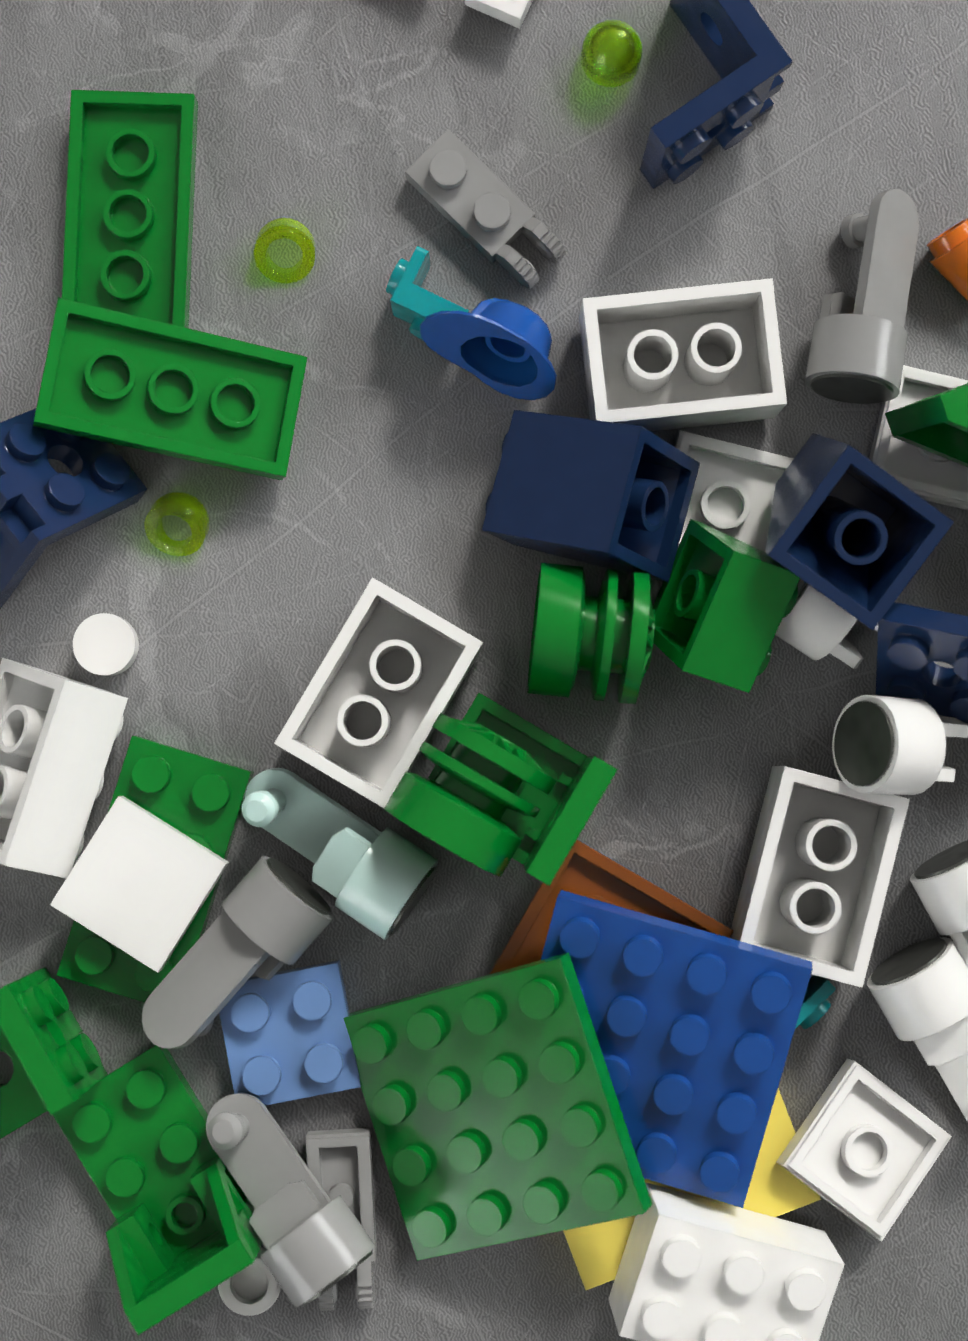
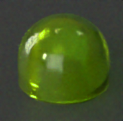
M612 19L602 21L589 30L582 44L581 64L585 74L593 82L604 87H618L629 82L639 70L642 59V43L633 27L626 22Z
M277 218L269 221L261 228L255 240L254 260L264 276L278 283H294L307 276L313 268L316 254L315 241L310 230L303 223L292 218ZM285 238L296 242L303 253L300 261L291 268H282L276 265L268 253V246L273 241Z
M180 491L164 494L153 503L146 515L144 529L147 538L158 550L172 556H187L196 552L203 544L209 530V516L203 503L195 496ZM172 515L182 518L190 526L192 535L182 541L171 539L164 531L162 517Z

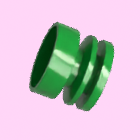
M541 562L532 628L527 693L569 698L577 671L582 670L590 671L593 700L604 701L611 673L618 674V702L636 704L641 683L650 667L654 642L655 609L652 607L650 596V574L631 573L625 600L618 599V570L608 569L603 576L598 597L586 596L583 567Z
M440 713L432 727L457 741L452 751L448 755L423 741L419 750L440 769L434 780L415 773L405 772L384 809L409 827L454 854L493 875L501 877L522 840L500 819L506 809L535 818L540 809L516 795L521 783L525 781L549 795L556 780L542 770L530 756V753L477 722L473 723L454 719Z

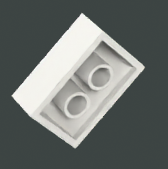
M2 657L0 663V864L62 878L68 877L75 859L78 858L83 849L86 825L94 801L103 788L105 767L114 740L122 730L123 713L128 698Z

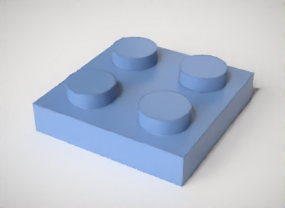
M340 960L277 972L270 980L256 976L250 977L219 1012L234 1094L246 1093L253 1095L267 1106L361 1087L355 1053L343 1019L348 1017L350 1012Z

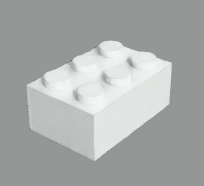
M773 278L582 299L579 325L590 420L637 425L651 432L773 419L787 405Z
M372 577L274 744L385 808L405 772H410L421 754L420 746L423 741L428 742L435 730L432 727L440 713H445L481 652L483 642Z
M772 766L731 929L734 931L730 938L812 961V975L863 988L910 799L893 794L860 793L850 789L840 780L787 766Z
M646 1182L652 1206L645 1214L635 1216L608 1298L619 1336L637 1341H819L845 1265L824 1230Z

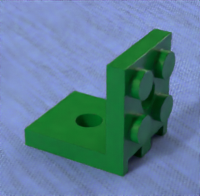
M478 693L463 720L473 723L477 722L530 753V756L542 770L556 780L549 795L525 781L521 783L516 795L540 809L535 818L506 809L500 819L522 840L512 858L523 864L526 873L550 886L618 769L596 756L582 754L495 701ZM451 738L444 753L449 755L457 741ZM436 765L428 777L431 780H434L440 771Z
M46 967L9 983L0 989V1051L6 1053L11 1058L14 1066V1072L10 1081L0 1084V1139L47 1111L50 1115L55 1114L75 1102L107 1075L96 1047L86 1034L81 1033L83 1030L71 1009L69 1010V1003L63 990L52 978Z

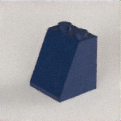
M514 410L509 431L503 439L502 456L493 490L486 501V515L482 531L515 546L624 573H649L650 579L669 583L700 463L642 426Z
M813 433L775 484L765 553L867 627L874 630L953 525L954 521L851 445Z

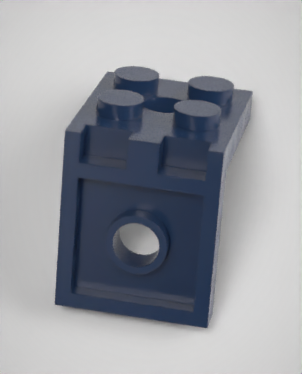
M670 0V7L722 79L651 127L640 171L653 189L669 178L673 184H678L688 178L704 163V160L701 158L704 154L719 144L724 150L735 146L754 129V125L751 122L772 109L774 103L770 97L780 91L784 83L780 73L791 67L793 61L749 0Z
M36 408L0 422V609L48 545L137 503L148 490L112 443L35 427L33 422ZM48 459H55L64 463L70 469L72 475L58 473L52 468Z
M894 602L878 623L875 696L920 699L931 705L938 715L956 718L968 723V616ZM934 662L947 663L953 666V668L942 667Z

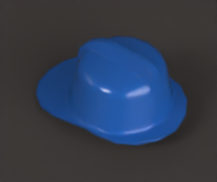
M492 298L478 303L470 313L463 311H440L428 315L420 325L421 338L430 349L448 361L474 374L497 392L516 399L536 400L547 397L555 389L557 375L552 363L549 361L552 343L551 333L542 318L523 305L510 302L509 300Z

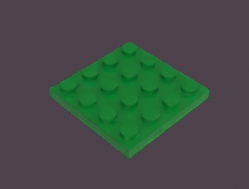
M569 952L351 1012L348 1017L343 1018L355 1053L362 1093L417 1261L642 1215L652 1206Z

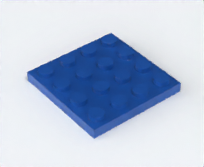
M560 890L541 960L568 952L570 954L643 1178L743 1208L812 973V961Z

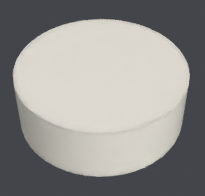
M108 613L95 614L85 619L78 626L73 638V651L79 664L87 671L101 676H115L126 671L134 663L139 650L138 636L132 625L123 618Z
M260 1248L254 1263L218 1285L222 1301L230 1310L237 1314L245 1316L261 1314L267 1311L279 1296L281 1287L260 1257V1255L267 1251L265 1248Z

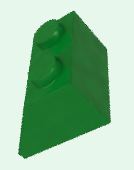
M690 519L677 549L669 583L663 582L653 605V609H655L653 643L682 671L749 693L756 677L762 674L768 666L772 653L771 643L782 618L792 611L798 595L797 585L800 578L765 552L701 522Z

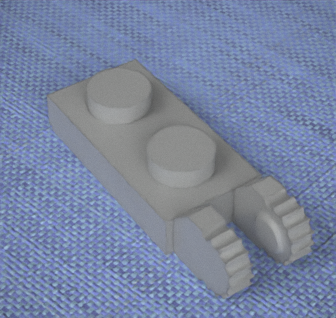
M449 129L405 171L406 179L491 263L496 260L526 289L530 290L540 278L534 266L510 246L521 234L543 256L551 259L552 262L557 263L567 253L560 239L544 223L535 218V212Z
M371 1128L308 1131L306 1134L307 1167L331 1201L341 1195L376 1245ZM377 1245L372 1250L373 1254L357 1266L355 1291L360 1309L374 1308L375 1282L373 1261H376ZM338 1282L319 1296L320 1311L335 1310L336 1301L338 1300Z

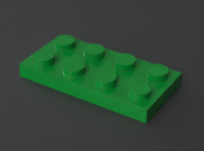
M71 90L62 298L189 328L198 101L195 94Z
M58 297L33 426L282 481L287 473L307 357Z
M132 735L109 810L118 796H124L227 860L241 816L242 803L245 799L247 786L252 780L254 772ZM222 875L160 972L157 973L74 920L57 976L145 1003L149 995L204 934Z

